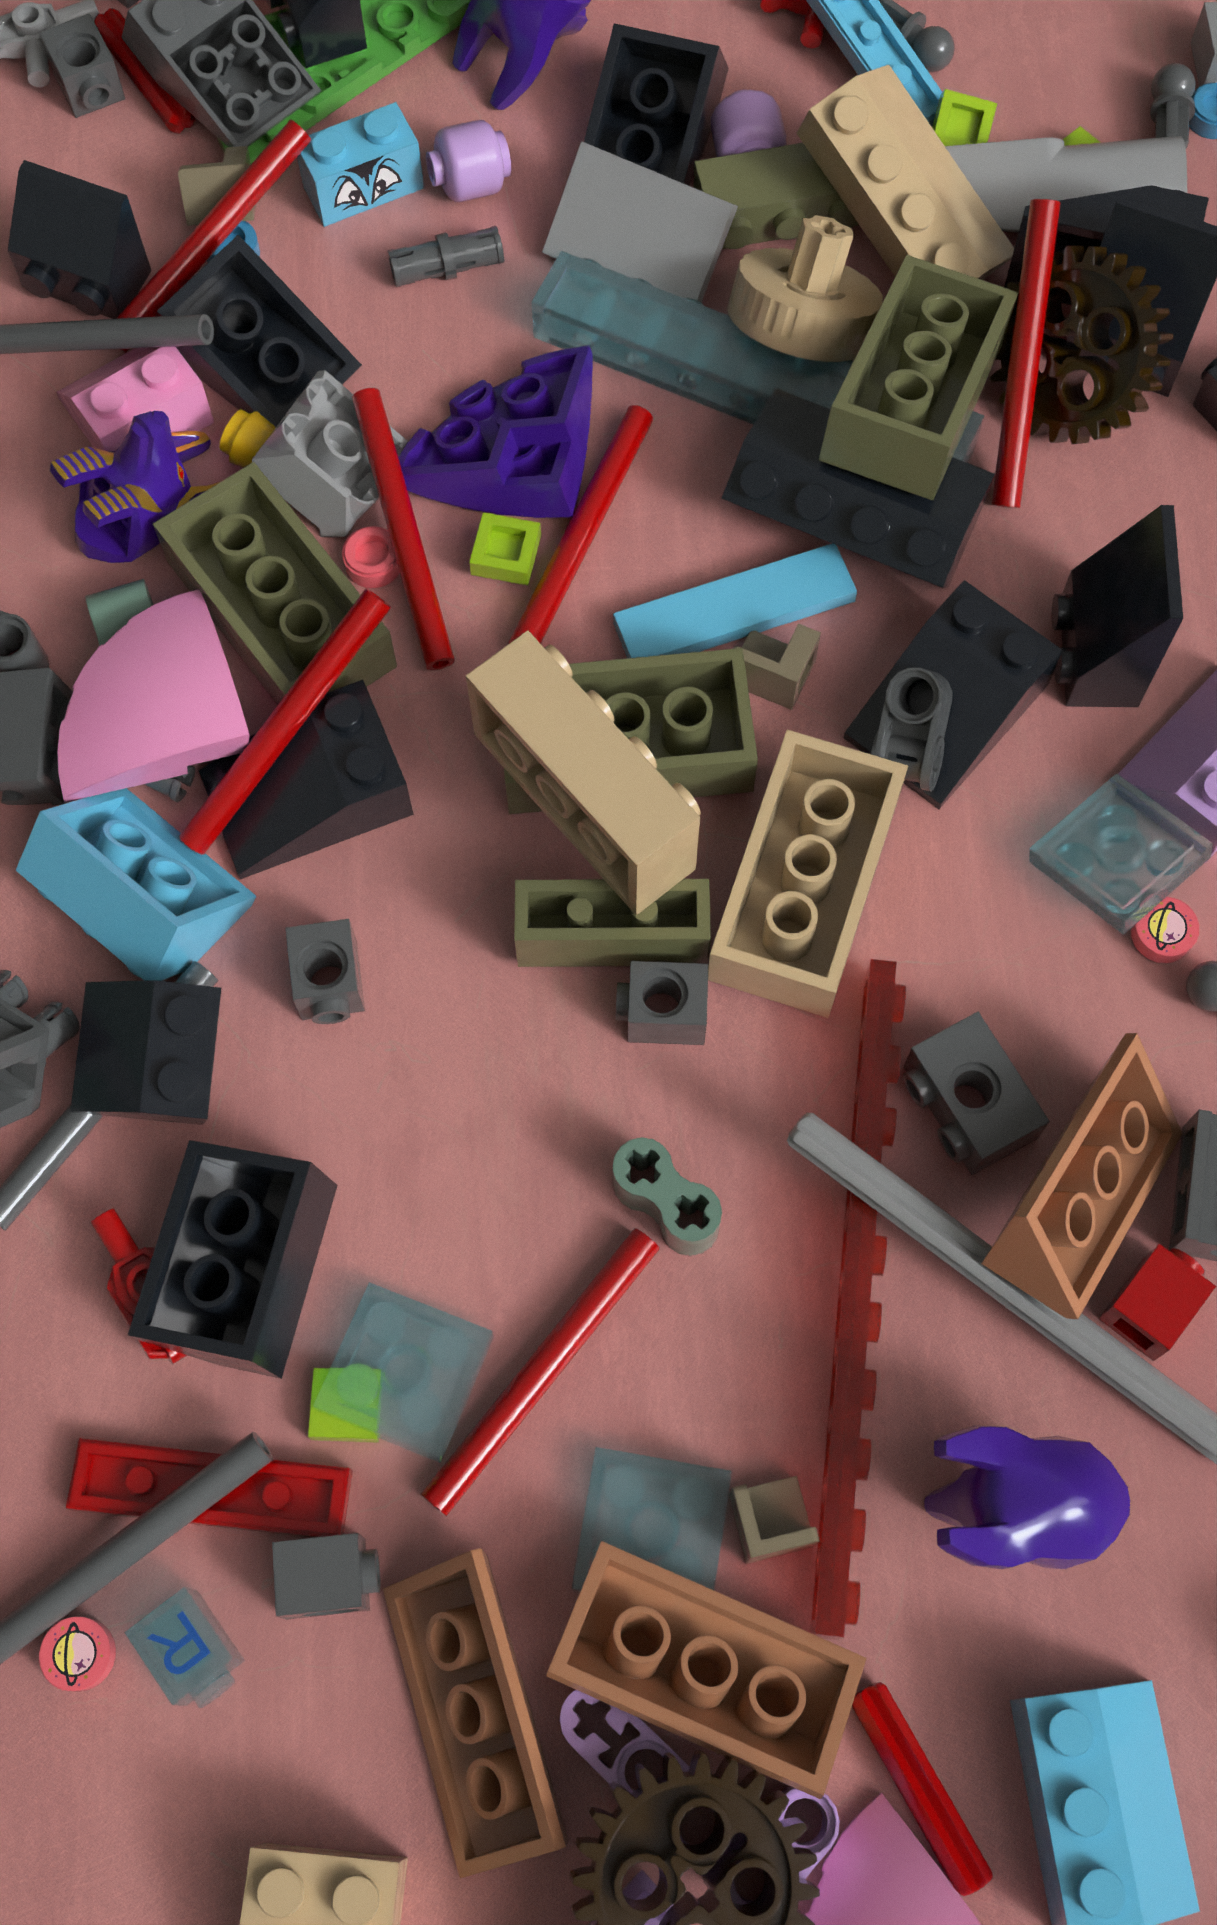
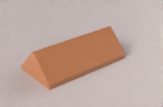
M1125 1033L1097 1074L981 1263L1067 1319H1079L1182 1135L1180 1126L1137 1033Z
M601 1541L546 1676L720 1755L730 1756L740 1764L756 1769L760 1773L821 1799L824 1796L867 1658Z
M482 1548L470 1550L383 1588L459 1877L464 1878L566 1847L569 1842L486 1553Z

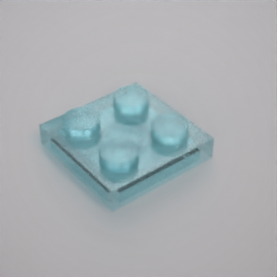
M1116 773L1029 848V862L1124 935L1211 858L1213 843Z
M369 1282L313 1408L326 1415L376 1434L380 1439L441 1463L494 1338L493 1331Z
M596 1447L572 1590L581 1591L601 1541L714 1590L732 1471Z

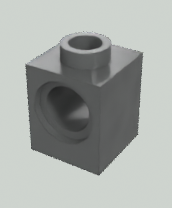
M90 13L39 32L52 72L76 118L125 100L114 59Z
M350 919L286 927L292 996L301 1019H312L317 1024H335L347 1020L350 1017V1013L365 1011L357 940ZM333 966L342 970L340 976L328 985H316L311 982L314 974L324 967Z
M631 961L630 983L617 982L616 1021H628V1042L704 1045L707 1027L708 964ZM662 993L673 997L677 1001L678 1006L668 1013H656L650 1010L644 1002L650 996Z
M353 1533L272 1542L276 1617L288 1620L370 1611L369 1594L379 1593L381 1588L379 1556L377 1549L366 1550V1539L360 1534Z

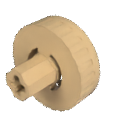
M814 215L812 218H803L794 250L764 248L751 251V253L743 256L739 262L727 311L732 322L742 332L767 347L799 358L823 362H842L856 358L883 303L884 297L880 293L879 288L870 279L845 265L854 236L852 229L837 222L834 218Z

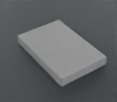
M581 141L542 253L689 316L696 317L738 206Z

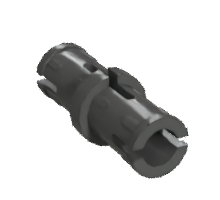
M497 226L448 237V234L445 232L435 235L434 241L387 251L396 288L415 283L416 281L444 276L447 281L457 278L458 272L505 262L503 246Z

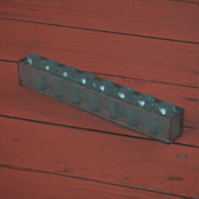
M562 250L531 302L534 338L561 349L590 345L594 362L750 424L755 423L775 388L831 409L854 362L852 360L842 362L815 361L774 350L742 332L728 315L705 307V305L695 299L682 298L654 287L644 279L628 277L603 267L593 259L580 258ZM975 411L972 412L953 455L954 458L966 463L969 462L977 444L984 415Z

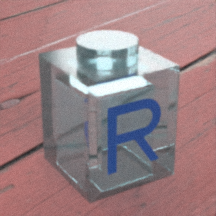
M183 1587L124 1632L170 1703L176 1706H187L192 1701H195L199 1708L208 1705L235 1683V1679L230 1672L245 1661L200 1593L187 1587Z

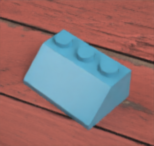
M127 788L86 797L40 811L16 868V871L37 888L44 898L52 901L79 924L88 936L100 942L121 960L131 973L142 978L144 981H163L184 972L193 961L198 962L253 905L256 899L254 893L207 854L201 855L185 845L179 838L181 833Z
M1152 1680L1010 1700L1051 1925H1158L1199 1912V1904Z

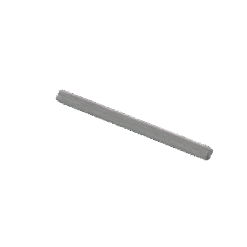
M806 1113L798 1120L787 1138L789 1146L1217 1464V1414L1082 1313L1079 1319H1067L982 1265L981 1263L992 1247L814 1113Z

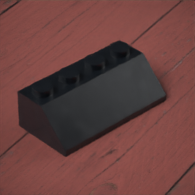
M775 388L742 443L721 499L939 587H949L996 474L952 457L934 500H930L819 461L831 409Z

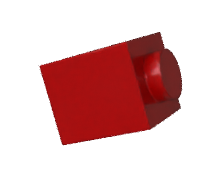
M1159 1243L1142 1259L1098 1319L1151 1360L1155 1361L1173 1347L1216 1288V1285L1203 1276L1205 1273L1203 1267L1193 1257L1176 1248L1168 1250Z

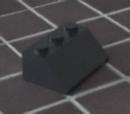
M189 1140L128 1336L220 1366L282 1379L338 1185L309 1161Z

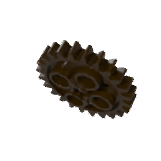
M1066 246L1064 255L1061 252H1054L1044 327L1057 336L1075 337L1074 342L1043 333L1042 348L1046 354L1047 362L1042 373L1040 370L1038 371L1031 435H1043L1049 431V442L1051 443L1067 442L1068 438L1071 444L1089 443L1090 437L1094 440L1108 439L1111 437V426L1114 429H1124L1131 426L1128 411L1136 413L1146 412L1149 409L1147 401L1141 394L1143 391L1161 390L1163 385L1151 374L1154 367L1170 366L1171 360L1158 354L1157 350L1158 345L1172 340L1173 334L1157 331L1156 323L1169 315L1170 311L1169 308H1152L1150 303L1158 295L1161 288L1159 285L1140 287L1139 285L1147 269L1144 266H1130L1125 269L1128 259L1127 254L1110 253L1107 257V248L1103 246H1089L1087 251H1085L1084 246ZM1010 281L1007 284L1008 289L1019 292L1020 281ZM1068 292L1071 297L1072 307L1070 314L1065 318L1062 313V301ZM1018 296L1002 346L996 360H1001L1002 368L990 376L991 382L1006 381L1007 384ZM1114 317L1117 318L1120 324V335L1115 345L1109 338V326ZM1083 349L1084 351L1113 359L1119 365L1118 370L1116 371L1110 364L1105 362L1106 360L1098 356H1080L1081 350ZM1088 373L1094 382L1093 394L1089 400L1086 398L1083 390L1084 379ZM1006 390L998 399L1000 404H1004Z
M695 1750L688 1772L682 1771L679 1762L670 1752L664 1753L662 1764L663 1776L656 1779L641 1763L635 1765L638 1789L630 1793L614 1781L609 1785L612 1796L618 1804L613 1813L596 1807H591L589 1810V1814L602 1830L599 1838L577 1837L575 1844L577 1848L588 1858L592 1859L591 1866L580 1867L570 1871L569 1878L573 1885L590 1890L589 1896L571 1905L572 1913L576 1920L596 1921L595 1925H644L649 1919L656 1918L673 1904L663 1916L659 1925H690L696 1923L702 1925H815L812 1920L798 1909L799 1901L810 1900L820 1896V1889L808 1880L799 1878L800 1871L809 1868L817 1862L816 1854L810 1849L792 1846V1843L807 1830L805 1823L798 1817L779 1821L778 1819L790 1801L789 1798L780 1790H777L760 1800L766 1777L754 1769L738 1784V1762L730 1756L726 1755L719 1764L715 1774H712L708 1757L701 1750ZM705 1806L711 1808L714 1813L715 1824L709 1838L696 1845L683 1843L680 1839L679 1828L685 1814L694 1807ZM737 1833H744L745 1842L737 1850L730 1851L716 1863L729 1846L731 1838ZM640 1862L656 1864L659 1869V1881L652 1894L638 1900L627 1898L623 1895L622 1882L624 1875L630 1867ZM757 1867L762 1869L765 1882L759 1897L749 1904L740 1905L733 1903L730 1889L736 1875L745 1868ZM690 1868L697 1874L703 1875L704 1884L708 1887L704 1895L698 1899L689 1891L686 1892V1887L680 1879L684 1872Z

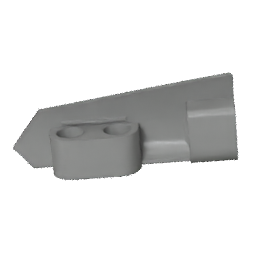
M1182 136L1064 146V141L1058 138H1036L945 146L1001 230L1005 232H1019L1025 206L1030 205V200L1032 199L1059 201L1150 185L1187 193L1186 147Z

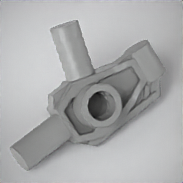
M83 0L54 11L52 4L26 2L18 5L11 13L0 16V59L26 57L29 83L35 87L48 85L50 82L48 57L39 32L89 13L94 21L97 14H99L94 0Z

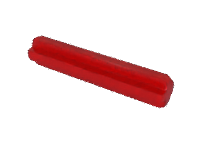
M109 8L104 14H97L94 23L106 46L167 128L176 134H180L185 128H191L194 125L195 117L156 83L121 38L126 19L120 11Z
M877 1682L855 1694L852 1708L951 1884L962 1896H968L977 1892L993 1879V1874L887 1686L882 1682Z

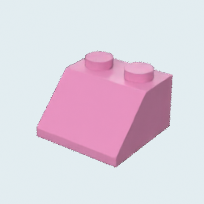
M175 346L134 348L56 392L59 400L92 446L105 451H116L129 433L133 416L149 411H163L169 418L171 433L200 431L214 423L202 381Z

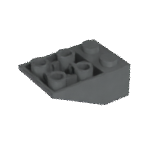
M142 0L127 12L121 37L156 83L228 147L250 146L321 92V89L252 0Z

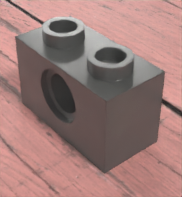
M979 1011L911 1048L903 1066L906 1070V1073L903 1074L905 1086L919 1107L924 1108L928 1105L941 1126L938 1128L937 1133L944 1150L955 1163L963 1161L971 1175L980 1172L1037 1140L1049 1124V1119ZM966 1085L977 1089L984 1098L985 1106L981 1108L964 1106L956 1098L954 1088Z

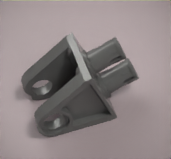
M8 970L0 971V1128L31 1115L40 1107L46 1058L65 1042L75 1037L80 1030L79 1021L69 1007L65 1008L56 1018L53 1017L62 1009V1003L60 1002L49 1003L34 1018L17 1009L28 1001V990L24 982L17 975L3 986V983L11 977V971Z

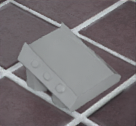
M326 370L318 371L253 457L252 462H255L284 500L320 529V537H346L356 521L377 501L379 496L352 402L353 394ZM390 426L399 457L408 441Z

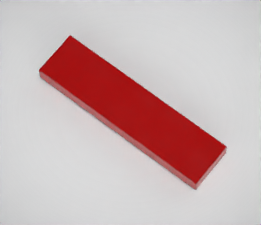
M79 1438L66 1509L138 1518L222 1454ZM273 1460L189 1524L312 1538L343 1535L353 1471L345 1467Z

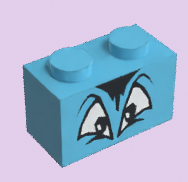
M397 102L310 134L309 136L312 141L297 157L303 187L324 227L424 189L419 143Z

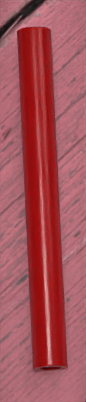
M291 119L116 319L155 317L157 310L196 274L312 141L301 126ZM121 349V350H122L123 352L127 353V351H128L129 349Z
M1030 200L991 506L1021 507L1061 202L1056 200Z
M365 388L353 394L352 402L427 670L444 669L454 664L455 658L379 389Z
M631 405L627 408L508 644L526 631H529L540 644L542 643L653 422L652 414L645 408L638 405Z
M365 588L179 835L180 840L190 849L204 855L391 609V606L368 588Z
M634 1228L421 1492L420 1495L446 1517L660 1250L659 1246L649 1236L639 1229Z

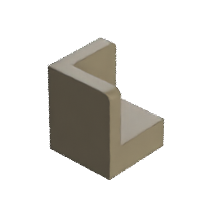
M248 146L226 147L223 162L182 165L179 168L178 178L187 226L199 225L251 165ZM256 205L242 221L254 220Z
M798 623L789 644H786L757 631H751L742 646L749 693L792 710L816 662L821 632Z
M797 1476L747 1488L746 1484L732 1487L729 1499L746 1564L813 1548L820 1541L816 1527H810Z

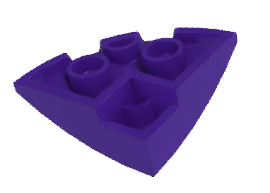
M590 345L554 351L524 360L521 363V375L495 387H492L486 380H481L450 400L451 415L432 433L423 428L418 429L398 457L407 490L446 504L498 515L532 518L573 517L583 476L590 427L593 354Z

